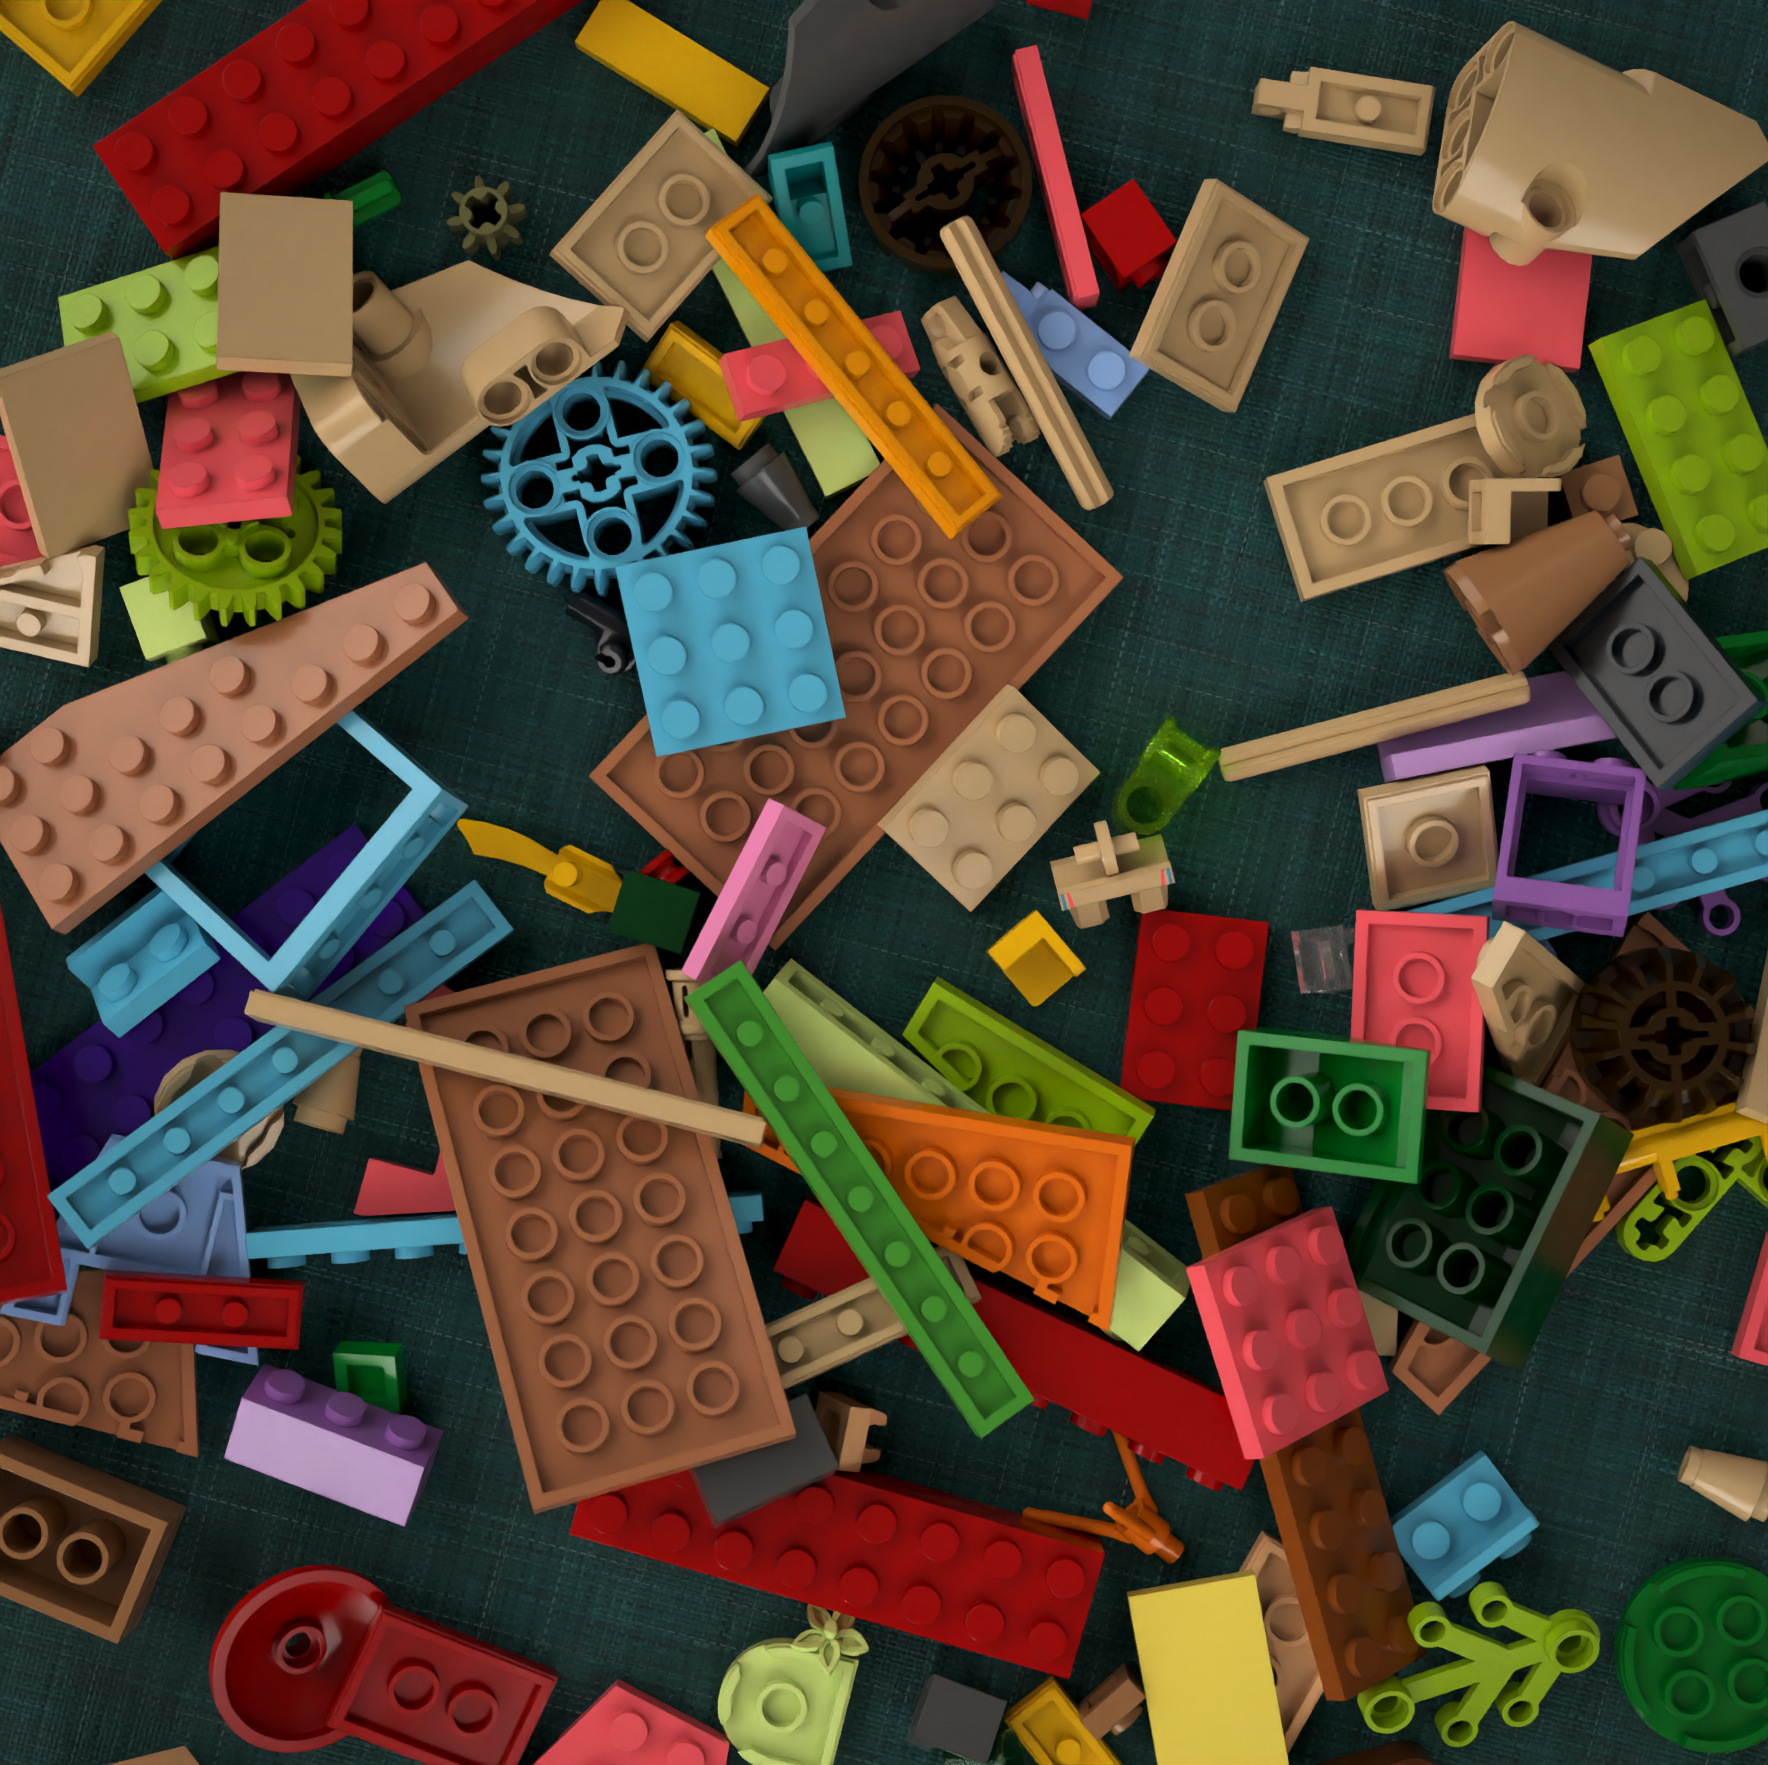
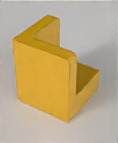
M1037 910L1029 913L986 950L991 959L1034 1007L1042 1004L1073 976L1077 977L1086 970V967Z

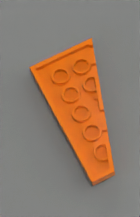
M826 1087L928 1240L992 1273L1001 1271L1035 1289L1033 1294L1053 1304H1056L1058 1300L1089 1316L1088 1322L1109 1332L1113 1321L1136 1138ZM745 1091L743 1113L763 1118ZM768 1124L762 1149L744 1145L801 1175Z

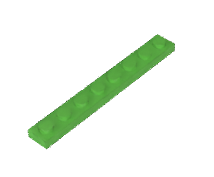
M741 960L737 961L685 996L684 1000L975 1435L982 1439L1033 1402L1035 1399Z

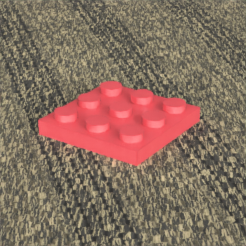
M1332 1206L1311 1209L1186 1267L1245 1460L1264 1459L1389 1391Z

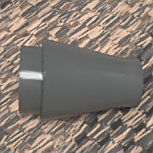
M770 442L730 474L740 486L736 492L784 531L806 527L807 529L821 516L813 507L785 451L779 454Z

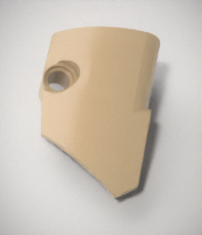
M1508 21L1467 62L1457 76L1450 91L1432 209L1435 214L1483 236H1489V241L1494 251L1509 264L1517 266L1528 265L1545 249L1635 260L1726 191L1768 162V142L1757 121L1656 72L1646 69H1632L1619 72L1515 21Z
M470 260L391 291L373 272L362 271L353 275L352 377L290 374L308 418L321 441L379 501L386 504L488 426H508L523 419L620 345L630 313L625 307L597 305L549 293L512 280Z

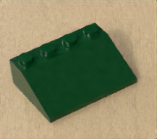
M1483 1064L1482 1107L1480 1112L1426 1109L1421 1183L1413 1184L1377 1179L1345 1245L1358 1290L1486 1356L1522 1370L1634 1134L1600 1113Z

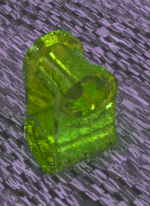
M1170 714L1149 740L1137 758L1138 763L1115 793L1111 802L1113 822L1124 834L1135 832L1137 838H1144L1163 829L1173 818L1185 799L1190 797L1200 785L1222 752L1215 746L1207 749L1177 727L1178 720ZM1145 791L1154 797L1158 805V814L1153 823L1140 824L1129 816L1127 799L1131 792Z

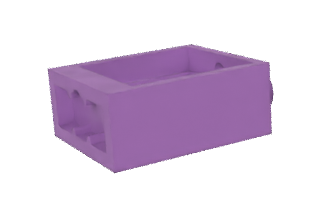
M1537 750L1536 753L1528 755L1514 753L1491 920L1623 937L1629 912L1646 781L1645 772L1640 768H1633L1631 763L1618 758H1599L1591 763L1567 760L1565 755L1552 750ZM1526 793L1624 805L1613 890L1514 877Z

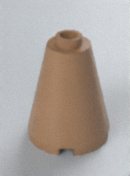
M1596 510L1514 539L1510 541V544H1501L1457 560L1444 569L1443 574L1463 610H1468L1478 627L1476 628L1477 632L1505 671L1513 676L1519 671L1524 670L1630 565L1626 551L1634 547V544L1625 527L1614 514L1604 519Z

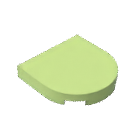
M793 1638L767 1639L750 1646L738 1655L727 1669L721 1684L718 1698V1717L727 1738L737 1749L740 1756L753 1765H833L859 1663V1655L848 1656L841 1653L839 1665L830 1677L826 1675L820 1666L819 1650L802 1652L792 1649L791 1644L795 1640Z

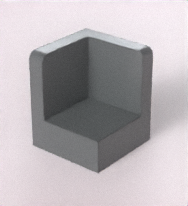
M933 1674L925 1679L905 1742L928 1751L933 1748H939L978 1764L986 1763L989 1759L1007 1701Z

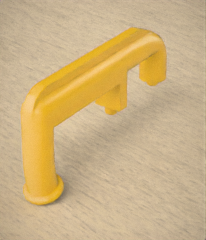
M1737 1100L1717 1105V1109L1707 1115H1694L1682 1119L1679 1123L1658 1122L1629 1131L1634 1136L1616 1174L1653 1164L1660 1191L1665 1193L1667 1200H1674L1679 1196L1678 1191L1681 1189L1672 1160L1760 1136L1768 1164V1124L1736 1113ZM1607 1194L1593 1221L1603 1220L1605 1217L1603 1212L1611 1209Z

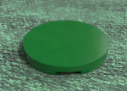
M1708 1556L1689 1558L1670 1564L1657 1571L1641 1584L1629 1599L1621 1614L1614 1642L1615 1669L1618 1681L1629 1704L1643 1721L1658 1734L1681 1745L1685 1749L1717 1754L1743 1750L1768 1738V1577L1760 1571L1742 1562L1728 1558Z

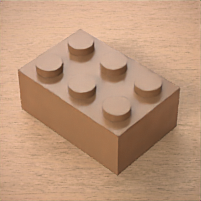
M10 1434L0 1440V1596L119 1644L138 1626L187 1506Z

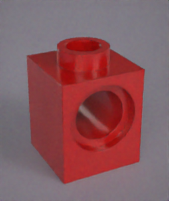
M1134 178L1080 215L1088 248L1118 292L1135 282L1139 289H1142L1164 274L1168 265L1167 259L1171 257L1177 240Z

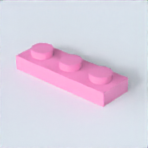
M769 798L681 972L705 984L741 960L752 976L827 828Z

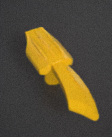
M459 819L457 821V826L467 839L474 855L501 859L547 875L544 880L547 894L588 914L595 912L613 913L623 881L613 865L573 845L562 847L557 855L533 839L508 828L468 819Z

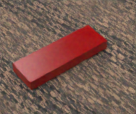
M106 1270L103 1278L99 1339L299 1350L304 1281Z

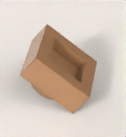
M1619 455L1573 469L1568 473L1555 477L1562 478L1561 491H1557L1566 520L1596 510L1604 519L1614 514L1620 522L1639 515Z
M1125 1663L1077 1705L1080 1722L1097 1741L1110 1730L1114 1735L1123 1732L1139 1717L1143 1710L1140 1703L1146 1696L1142 1683Z

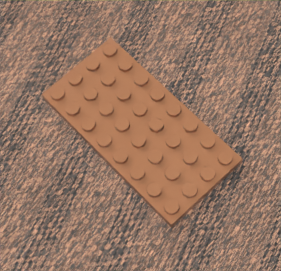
M938 403L932 409L1003 497L950 540L884 459L811 537L809 543L846 718L656 757L646 714L589 775L599 787L660 844L669 849L673 856L717 897H719L769 798L826 827L827 829L768 943L775 951L885 834L877 825L881 819L1006 684L1015 687L1019 691L1124 578Z
M647 943L403 1006L408 1026L411 1029L700 1102L656 946ZM418 1062L534 1514L796 1437V1430L710 1136Z

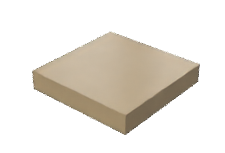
M1484 763L1358 789L1371 898L1376 910H1394L1460 896L1495 886L1499 854L1490 771Z

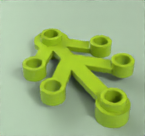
M1484 1582L1476 1586L1469 1595V1605L1477 1621L1482 1626L1488 1628L1503 1625L1528 1638L1505 1644L1449 1621L1443 1608L1435 1602L1420 1603L1409 1612L1407 1617V1624L1415 1641L1422 1647H1441L1466 1658L1403 1679L1390 1675L1359 1693L1357 1697L1358 1706L1370 1729L1378 1733L1390 1734L1405 1728L1411 1722L1415 1713L1414 1703L1471 1685L1460 1702H1449L1443 1705L1437 1711L1434 1719L1444 1743L1451 1747H1462L1468 1745L1476 1738L1479 1730L1478 1724L1494 1700L1507 1725L1523 1727L1532 1723L1538 1716L1539 1703L1561 1672L1577 1673L1587 1669L1595 1662L1600 1651L1599 1628L1593 1618L1584 1611L1565 1609L1547 1616L1511 1601L1501 1584L1497 1582ZM1491 1601H1498L1495 1606L1483 1609ZM1437 1621L1434 1626L1422 1629L1426 1623ZM1533 1665L1523 1682H1510L1506 1684L1515 1670ZM1524 1701L1520 1706L1510 1708L1514 1703ZM1463 1721L1459 1726L1449 1728L1452 1724Z

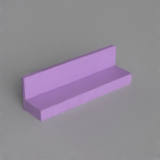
M1566 671L1527 678L1531 700L1524 705L1377 743L1384 783L1482 763L1487 764L1513 759L1514 753L1528 755L1536 753L1537 750L1554 751L1616 739L1617 736Z

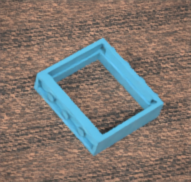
M356 707L336 723L411 787L412 790L273 957L269 956L171 865L195 834L145 872L155 884L272 993L305 1002L469 807Z

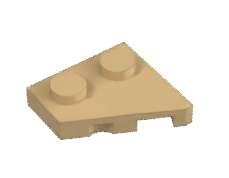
M93 545L72 550L51 559L44 556L0 566V647L89 668L98 658L105 547Z

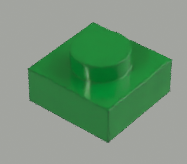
M341 1340L333 1352L337 1392L352 1393L360 1397L365 1403L389 1412L400 1413L408 1400L403 1344Z

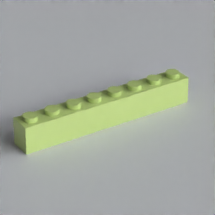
M792 958L764 990V995L826 1087L990 1114ZM1126 1219L1113 1321L1109 1332L1102 1328L1100 1329L1112 1339L1125 1341L1139 1352L1186 1299L1190 1280L1186 1271L1187 1266Z

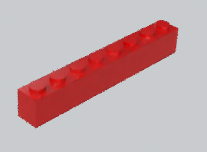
M807 1194L774 1263L773 1271L783 1275L780 1282L781 1286L804 1298L815 1300L818 1292L830 1296L870 1278V1276L819 1200ZM969 1270L982 1298L979 1302L972 1304V1306L1035 1399L1030 1403L1031 1405L1046 1409L1051 1401L1072 1411L1069 1420L1088 1432L1104 1437L1109 1428L1130 1438L1127 1447L1134 1453L1152 1462L1162 1464L1166 1456L1189 1466L1185 1473L1187 1477L1207 1488L1220 1492L1225 1483L1240 1491L1242 1490L1256 1459L1245 1460L1223 1389L1142 1351L1138 1352L1121 1341L1114 1340L1100 1331ZM908 1334L897 1339L904 1345L919 1351Z

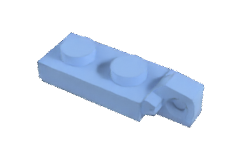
M1002 271L1001 274L1055 379L1106 420L1110 421L1150 369L1129 357L1131 351L1052 288L1049 291L1048 288L1037 281L1029 291L1006 272Z

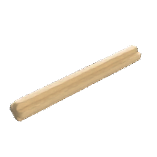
M962 216L950 222L940 230V237L1082 508L1092 510L1100 507L1114 496V491L973 218Z
M1519 671L1513 676L1512 674L1505 673L1222 748L1218 752L1217 758L1220 771L1225 781L1233 782L1517 707L1531 700L1530 687L1523 671Z

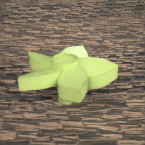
M811 1604L807 1606V1618L813 1629L800 1633L791 1644L792 1649L802 1652L819 1650L820 1666L828 1677L839 1665L841 1653L848 1656H857L869 1652V1647L862 1634L853 1629L856 1617L835 1611L831 1617L825 1608Z

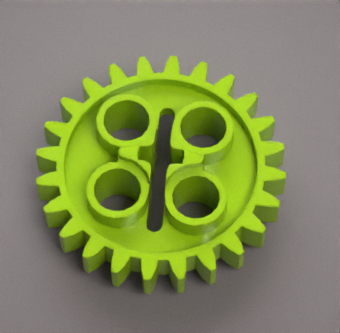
M297 455L293 516L162 529L155 512L159 470L151 469L149 471L150 488H137L135 491L137 508L129 509L130 531L128 533L130 552L135 554L138 575H149L150 592L153 595L169 591L171 609L176 610L187 602H192L194 620L200 621L210 609L219 611L221 626L227 627L234 612H243L249 626H255L257 611L266 609L278 621L282 619L283 602L288 601L293 606L301 610L306 607L305 589L322 594L324 592V574H336L337 554H342L341 509L335 508V492L333 488L321 489V473L318 470L302 474L301 456ZM195 553H205V555H193V554H195ZM260 560H271L272 562H259V561H260Z

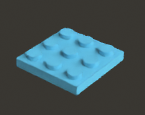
M806 527L615 566L656 757L846 718Z

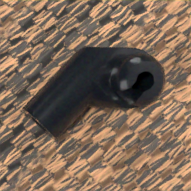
M582 589L580 593H574L565 614L594 630L598 655L595 656V661L598 668L603 673L611 676L619 675L631 669L635 664V656L625 611L586 589Z

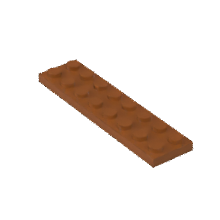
M1264 1164L1185 1194L1203 1260L1304 1213L1291 1167ZM1359 1407L1272 1455L1259 1459L1326 1700L1347 1701L1427 1655V1649L1415 1641L1407 1624L1408 1614L1415 1606Z

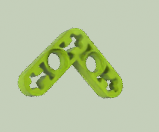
M1760 1136L1743 1140L1744 1142L1739 1149L1730 1146L1724 1147L1714 1158L1715 1161L1725 1165L1721 1172L1717 1170L1713 1163L1696 1154L1676 1159L1673 1162L1676 1174L1683 1167L1696 1166L1704 1174L1706 1183L1702 1195L1696 1200L1689 1202L1682 1201L1678 1197L1674 1200H1667L1665 1193L1660 1191L1658 1181L1656 1180L1616 1224L1615 1233L1617 1241L1623 1250L1643 1261L1656 1262L1666 1259L1681 1245L1735 1181L1768 1208V1190L1763 1182L1764 1171L1768 1164ZM1717 1148L1707 1150L1706 1152L1714 1153ZM1658 1195L1661 1196L1666 1204L1683 1212V1216L1679 1220L1674 1216L1665 1214L1657 1223L1655 1231L1661 1236L1658 1243L1653 1245L1643 1241L1639 1245L1636 1244L1641 1235L1635 1227L1636 1222L1640 1218L1652 1222L1665 1209L1654 1203V1199Z

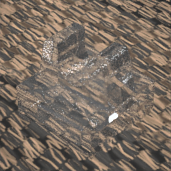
M1343 925L1291 931L1300 994L1329 993L1353 989L1354 966L1349 965L1346 947L1350 943L1355 942V928H1343Z

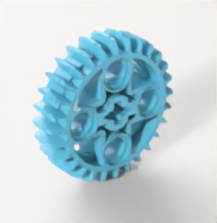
M599 360L590 367V376H578L523 419L512 424L510 428L491 425V432L503 443L502 449L484 448L483 456L489 462L498 465V472L481 474L480 477L481 482L485 486L499 489V494L485 499L484 506L490 512L504 511L506 515L496 521L492 528L500 536L515 531L517 535L506 546V550L516 557L530 549L532 552L525 563V569L531 574H535L547 563L550 565L547 582L553 587H557L565 573L571 575V589L574 593H580L584 589L587 579H594L598 594L600 596H607L610 585L609 579L617 578L615 566L671 555L670 551L675 546L685 551L694 550L693 543L685 534L686 530L690 527L695 530L706 531L708 527L707 522L699 514L695 513L697 506L714 507L716 502L713 495L700 490V484H709L718 480L716 470L699 467V462L713 457L715 454L713 446L710 443L693 444V440L705 433V425L700 419L684 424L683 420L688 416L689 410L692 407L689 400L684 398L670 406L668 402L671 398L672 384L665 381L655 392L649 390L651 387V372L646 368H643L635 381L632 382L628 380V369L625 361L618 360L611 377L605 376ZM609 400L622 401L643 410L657 421L663 429H651L620 438L615 414ZM590 402L599 406L601 415L594 427L578 431L568 426L570 411L576 405ZM553 415L561 453L521 463L531 437L538 427ZM610 440L614 450L620 456H616L612 448L604 446V444ZM573 447L579 448L580 450H578L577 453L574 454ZM658 448H668L678 454L676 469L665 477H654L645 471L647 456ZM603 464L608 473L615 475L606 479V490L596 492L591 483H584V481L593 478L594 472L592 467ZM535 479L551 481L554 493L547 505L534 509L524 506L522 494L529 482ZM678 492L674 509L659 532L646 542L637 503ZM583 499V501L589 508L595 509L597 511L594 512L593 515L590 517V514L583 505V503H581L578 500ZM624 500L627 510L618 507ZM578 518L584 544L590 556L576 555L559 548L546 539L536 527L549 526ZM617 524L628 527L631 530L632 540L624 552L618 555H608L600 551L599 538L607 527Z

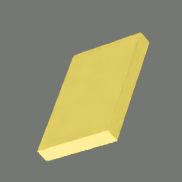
M1253 1570L1126 1592L1157 1765H1289L1257 1582Z

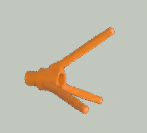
M1111 1430L1135 1495L1134 1501L1125 1509L1112 1502H1106L1103 1505L1104 1513L1116 1522L1111 1523L1032 1507H1026L1023 1510V1516L1061 1528L1110 1537L1128 1544L1133 1543L1146 1555L1155 1553L1168 1564L1174 1563L1184 1550V1544L1170 1533V1524L1157 1514L1158 1508L1148 1492L1135 1453L1127 1447L1130 1439Z

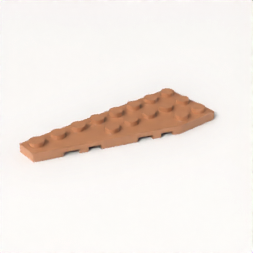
M427 562L65 704L1 754L0 842L51 929L66 935L469 619L439 573Z

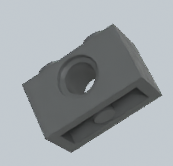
M1765 201L1693 231L1676 246L1699 301L1707 300L1730 359L1768 344V207ZM1740 267H1749L1758 273L1762 282L1761 293L1751 292L1743 286L1739 276Z

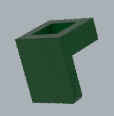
M630 870L624 875L607 931L682 954L688 947L706 888L684 881L674 884Z

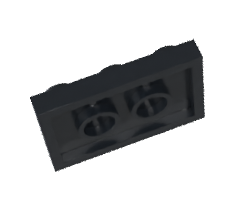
M1642 556L1600 593L1547 646L1652 783L1660 790L1670 791L1768 705V702L1653 561Z

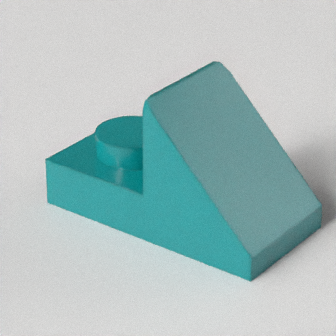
M832 142L768 155V188L770 195L773 197L772 200L780 221L822 272L852 266Z

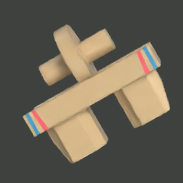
M1106 820L1093 823L1097 841L1073 847L1074 856L1050 861L1062 911L1069 909L1077 927L1080 929L1103 924L1105 920L1110 918L1106 900L1129 894L1134 911L1145 914L1165 909L1168 905V885L1175 883L1171 863L1168 859L1161 834L1138 840L1135 832L1111 837Z

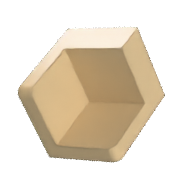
M1562 478L1470 479L1468 544H1510V541L1547 528L1548 492L1561 491Z

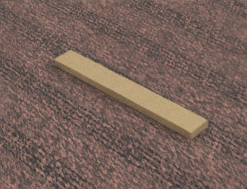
M255 989L254 992L250 991L244 1014L252 1019L266 1024L762 1149L767 1129V1122L762 1117Z

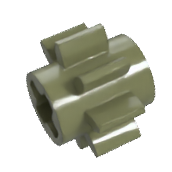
M475 176L474 189L465 195L455 191L452 193L453 199L459 206L460 216L448 219L447 225L452 233L459 234L468 231L462 245L467 255L471 256L476 253L480 246L488 249L495 261H499L501 258L500 248L506 246L510 241L521 246L524 243L516 229L515 221H522L529 217L528 211L524 204L507 205L512 198L513 189L506 180L495 190L486 187L480 176ZM496 210L500 221L496 225L485 222L480 227L475 219L480 212L491 215Z

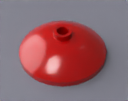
M309 1565L294 1568L266 1580L249 1592L234 1607L222 1624L216 1636L209 1663V1684L212 1697L221 1716L231 1730L254 1746L282 1753H296L318 1749L349 1735L328 1727L326 1717L381 1601L392 1605L384 1592L366 1576L354 1570L335 1565ZM298 1633H304L302 1639L297 1644L286 1646L287 1641Z

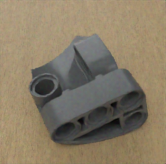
M804 0L788 18V41L784 75L773 86L770 94V128L759 152L744 171L751 178L768 175V155L811 146L868 106L875 98L879 88L997 6V0Z

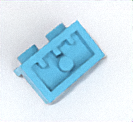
M157 886L66 958L68 969L91 989L102 1023L120 1038L217 963L221 957L212 936Z
M1481 1450L1390 1518L1399 1553L1436 1601L1442 1600L1447 1595L1450 1598H1456L1469 1591L1479 1581L1481 1577L1479 1571L1498 1556L1501 1559H1507L1524 1549L1532 1539L1530 1532L1540 1524L1533 1513L1524 1506L1487 1455Z

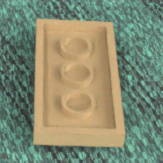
M1475 413L1267 477L1263 481L1301 602L1488 545L1468 544L1469 480L1512 477L1500 470L1485 451L1476 428Z

